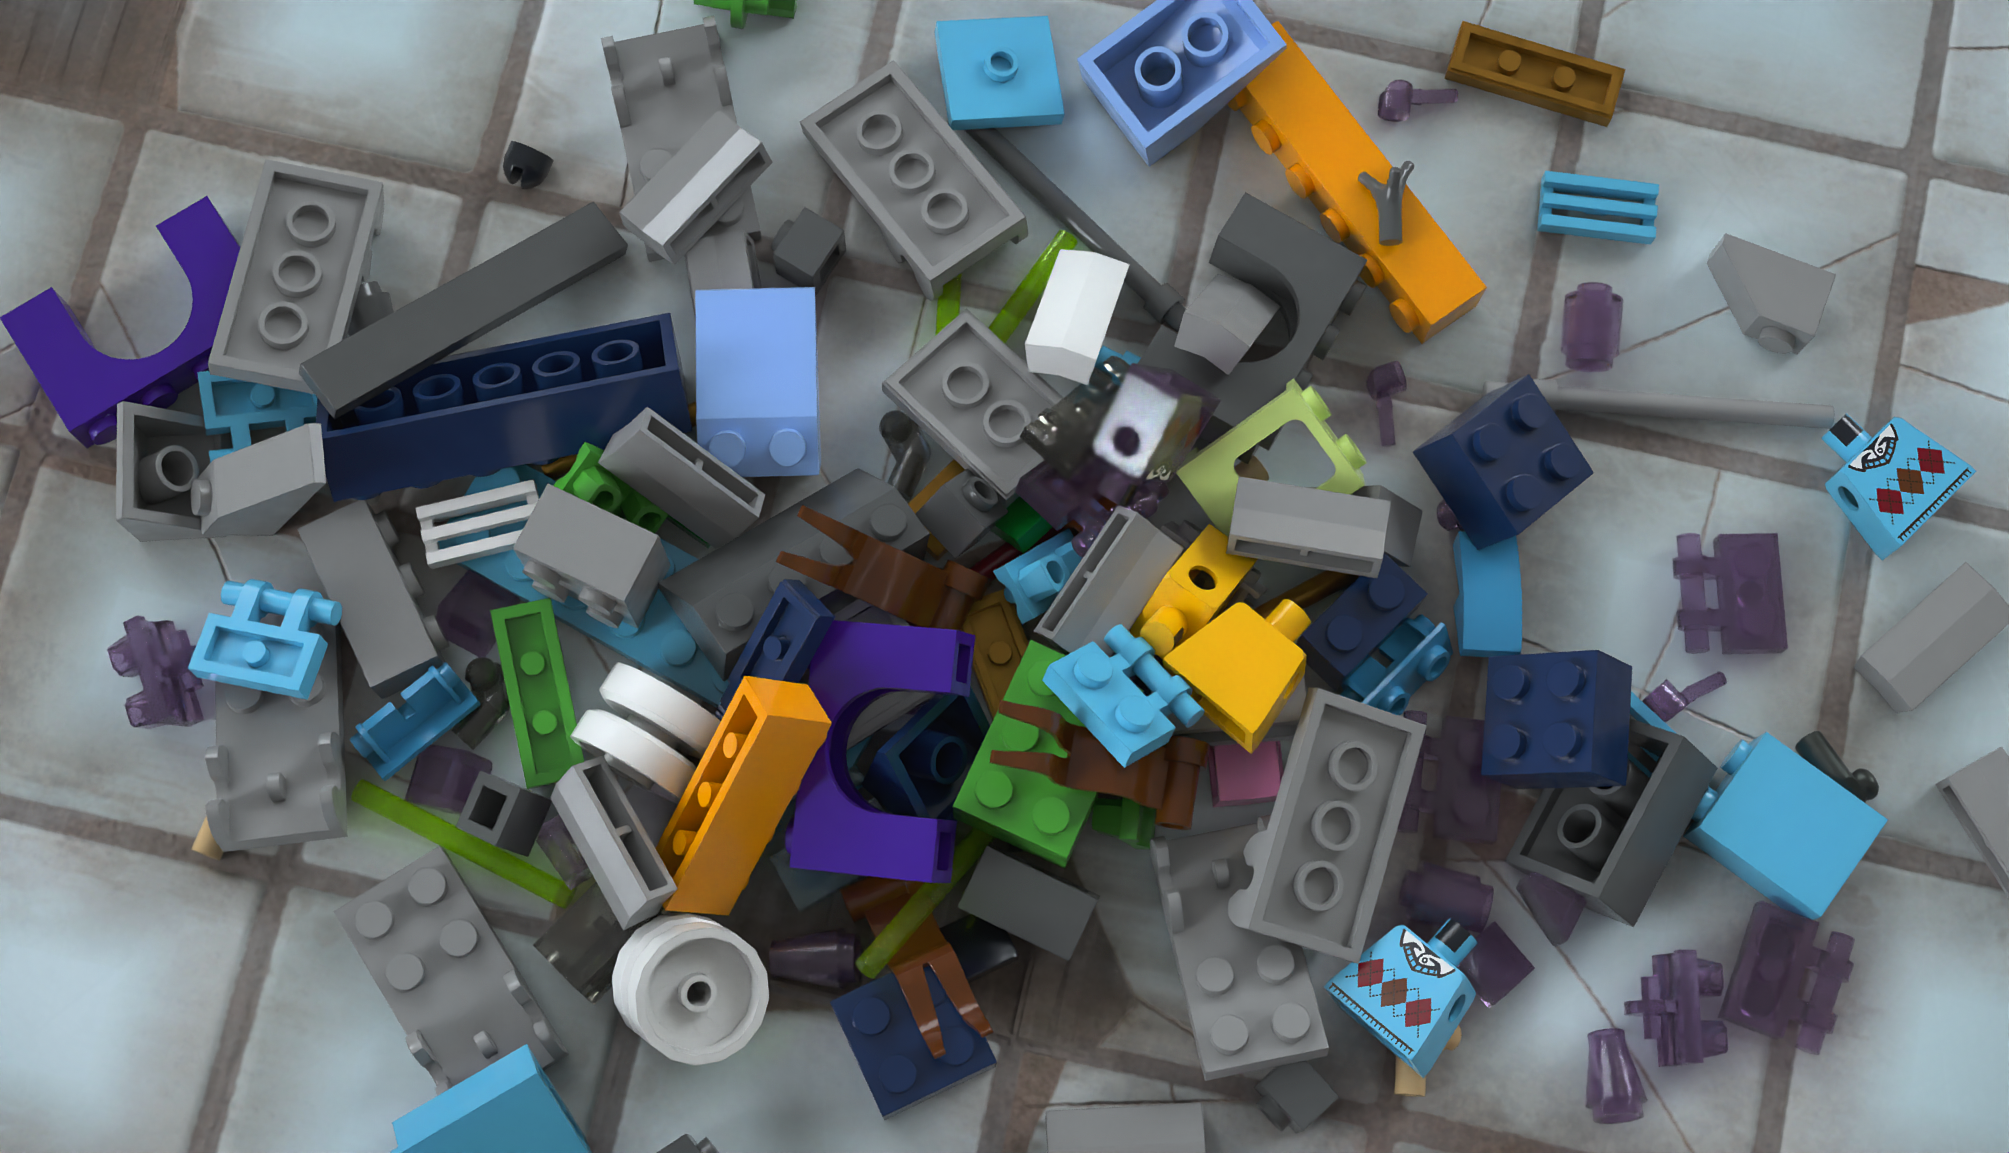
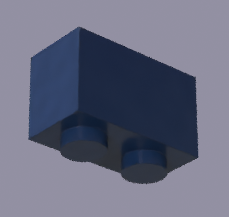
M1384 552L1378 578L1360 576L1301 634L1296 645L1307 655L1306 664L1336 691L1418 609L1428 593Z

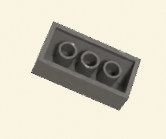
M857 468L658 583L659 590L723 681L728 680L779 583L783 582L784 579L800 580L832 614L858 600V598L823 584L776 562L780 552L785 551L824 563L852 565L854 559L846 553L843 547L797 516L802 505L924 561L930 533L896 487Z

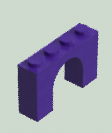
M208 196L156 225L188 277L193 298L191 314L184 330L172 344L162 351L140 359H118L97 351L70 306L52 287L0 317V320L66 428L86 448L94 444H106L117 439L118 403L126 401L167 409L175 403L179 393L198 383L197 372L209 371V357L241 246Z
M833 620L807 667L810 669L808 685L832 724L827 732L824 743L817 750L797 791L795 817L790 819L785 834V847L788 854H791L789 868L928 883H951L957 821L890 814L871 805L862 797L851 780L846 757L847 743L852 727L860 714L874 701L886 695L897 692H918L969 697L975 635L952 629Z

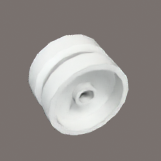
M616 663L599 691L605 702L625 717L626 720L601 709L586 710L570 737L576 744L594 757L604 756L612 772L623 779L678 804L696 767L675 750L678 749L690 756L702 759L721 721L696 702L654 677L626 664Z
M689 912L660 915L636 929L619 951L612 974L614 1004L626 1026L670 1060L695 1066L722 1061L745 1047L762 1025L769 1001L767 971L756 950L736 933L721 926L716 921Z

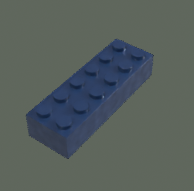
M671 313L449 355L335 420L317 398L316 423L321 424L325 474L334 502L351 498L355 500H369L379 496L382 492L407 487L429 488L443 480L468 475L485 477L493 475L503 468L529 463L546 465L557 461L561 457L578 454L584 442L605 450L612 435L628 425L646 407H649L682 433L692 431L684 372Z

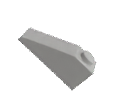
M308 423L214 459L200 476L193 481L191 487V508L193 514L201 518L202 535L273 536L326 484L321 424Z

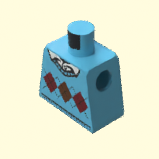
M1846 413L1821 437L1846 462L1825 483L1826 489L1881 560H1884L1900 548L1976 472L1971 465L1899 417H1893L1871 437Z
M1451 918L1446 921L1428 943L1401 924L1395 926L1363 952L1359 964L1351 962L1331 978L1324 988L1339 1008L1424 1078L1433 1067L1475 998L1476 992L1467 976L1457 966L1478 942L1465 928Z

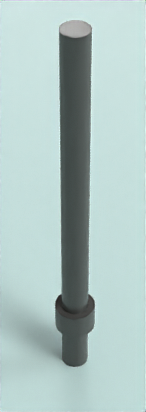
M996 128L964 130L1092 252L1130 264L1124 282L1146 302L1144 309L1160 324L1167 322L1177 332L1179 331L1186 308L1182 305L1184 298L1168 283L1161 285Z

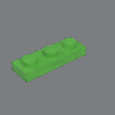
M551 598L490 610L527 789L555 784L573 765L585 762L582 747L576 744L570 737L577 726V720Z

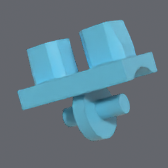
M1068 528L993 571L998 581L1006 587L1004 589L1006 600L1017 605V616L1022 624L1049 609L1095 541L1091 533L1087 532L1074 538Z

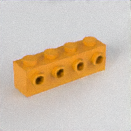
M751 676L743 677L655 848L678 888L663 903L662 906L665 911L729 916L742 890L748 885L750 875L766 845L772 840L775 829L788 804L799 790L801 780L817 750L824 743L827 732L832 724L808 684Z

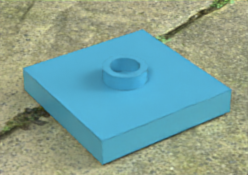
M1048 16L936 22L934 33L948 124L952 130L1062 124L1065 113Z

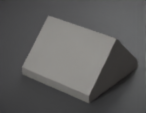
M126 401L118 403L116 521L140 542L228 536L202 535L200 516H195L191 508V487L193 481L210 464L209 451L231 448V433L206 436L204 417L201 415Z

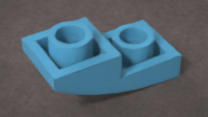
M1458 531L1453 543L1459 595L1453 608L1460 656L1520 655L1522 649V590L1517 538L1514 536L1477 550L1466 532Z

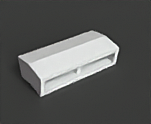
M1060 249L1025 342L1028 372L1060 375L1088 385L1130 264L1096 252Z

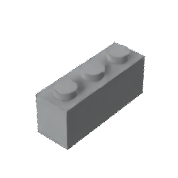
M358 500L297 529L329 599L340 602L342 605L340 623L370 688L381 699L409 687L429 671L428 668L431 665L437 669L445 663L441 650L450 647L449 642L436 616L433 614L425 618L416 598L424 595L425 591L411 563L408 562L400 566L392 546L401 541L385 510L376 514L366 500Z

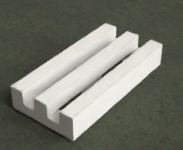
M534 479L416 507L417 518L422 529L420 530L422 541L426 547L427 553L425 555L428 566L431 569L513 550L522 530L444 549L439 548L438 541L528 520L539 500L537 485ZM524 500H527L528 503L527 505L436 527L434 525V522Z

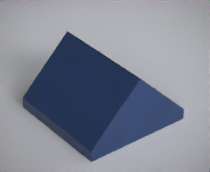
M971 685L969 697L935 694L877 751L862 786L893 814L957 821L953 817V804L990 728V724Z

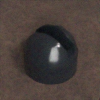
M511 141L504 156V175L511 184L517 183L522 175V189H531L540 185L547 177L554 160L532 147Z

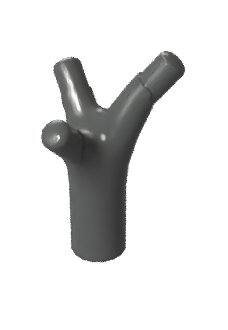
M1405 161L1401 168L1392 167L1387 184L1380 183L1367 172H1362L1358 176V181L1370 190L1377 205L1380 245L1394 246L1402 243V199L1407 178L1414 169V164L1411 161Z

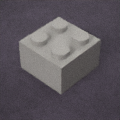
M551 484L546 485L513 547V550L524 566L522 572L534 580L531 586L535 590L561 603L565 602L567 596L573 597L588 605L585 612L589 616L613 628H618L622 621L633 627H639L659 589L658 583L664 579L671 566L658 535Z

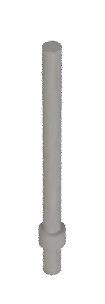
M1533 379L1554 412L1556 410L1826 429L1832 428L1835 416L1834 407L1831 405L1560 387L1556 380ZM1485 381L1482 397L1508 383Z

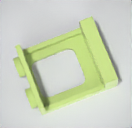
M1293 378L1286 383V391L1201 451L1196 447L1177 461L1176 474L1216 528L1229 537L1236 488L1240 477L1234 468L1235 460L1291 420L1302 421L1335 465L1334 475L1315 489L1353 494L1365 485L1360 467L1367 462L1356 444L1347 434L1338 439L1325 422V419L1332 414L1318 392L1312 386L1303 391Z

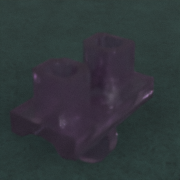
M139 615L123 622L127 635L109 646L107 651L112 667L119 676L132 678L139 675L144 690L128 697L124 705L130 725L134 728L145 729L164 725L190 727L203 721L204 717L195 691L203 688L204 685L202 678L196 677L188 669L196 645L191 646L187 631H176L174 622L171 620L147 621L144 616Z
M1679 949L1675 950L1674 953L1653 955V976L1640 978L1642 1000L1624 1002V1015L1643 1017L1644 1039L1657 1040L1658 1067H1677L1704 1063L1703 1058L1727 1053V1027L1723 1021L1701 1020L1699 997L1712 998L1721 996L1724 988L1723 965L1718 962L1697 958L1696 950Z

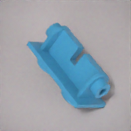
M1419 614L1414 620L1407 618L1379 647L1380 654L1392 663L1385 668L1370 656L1341 684L1344 691L1340 695L1400 716L1408 706L1410 697L1426 681H1433L1438 678L1448 666L1453 649L1446 625L1441 622L1435 627L1422 614Z
M447 662L437 669L431 665L428 668L429 671L402 691L400 694L406 700V703L397 709L389 702L364 723H359L355 726L358 732L349 740L364 758L366 757L384 781L388 780L481 705Z

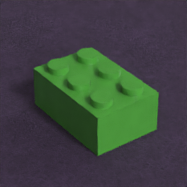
M1030 640L1003 700L1048 709L1059 713L1069 723L1085 727L1042 681L1049 664L1066 655ZM997 711L953 804V817L958 821L1065 869L1100 792L1062 787L1052 783L1046 776L1039 773L990 763L992 750L1050 753L1062 758H1067L1068 754L1059 748L1054 737L1046 731L1006 717Z

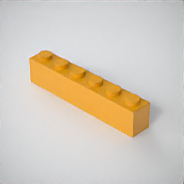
M1276 21L1272 26L1287 44V49L1230 100L1227 105L1234 111L1241 110L1252 124L1251 131L1259 147L1268 155L1274 153L1286 168L1285 175L1293 191L1302 199L1308 197L1321 213L1319 216L1320 222L1328 236L1336 243L1343 242L1349 250L1367 259L1360 277L1369 287L1375 288L1377 286L1390 303L1389 311L1396 324L1406 333L1412 331L1420 343L1423 344L1475 308L1487 286L1407 184H1405L1402 199V243L1394 246L1379 244L1377 205L1370 190L1358 181V176L1362 172H1367L1380 183L1387 184L1392 165L1280 22Z

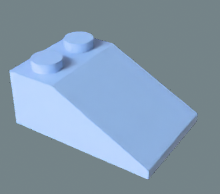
M1156 0L1078 57L1077 61L1082 80L1150 167L1194 135L1287 49V44L1253 0Z
M815 287L696 290L697 444L741 477L819 475L821 467Z

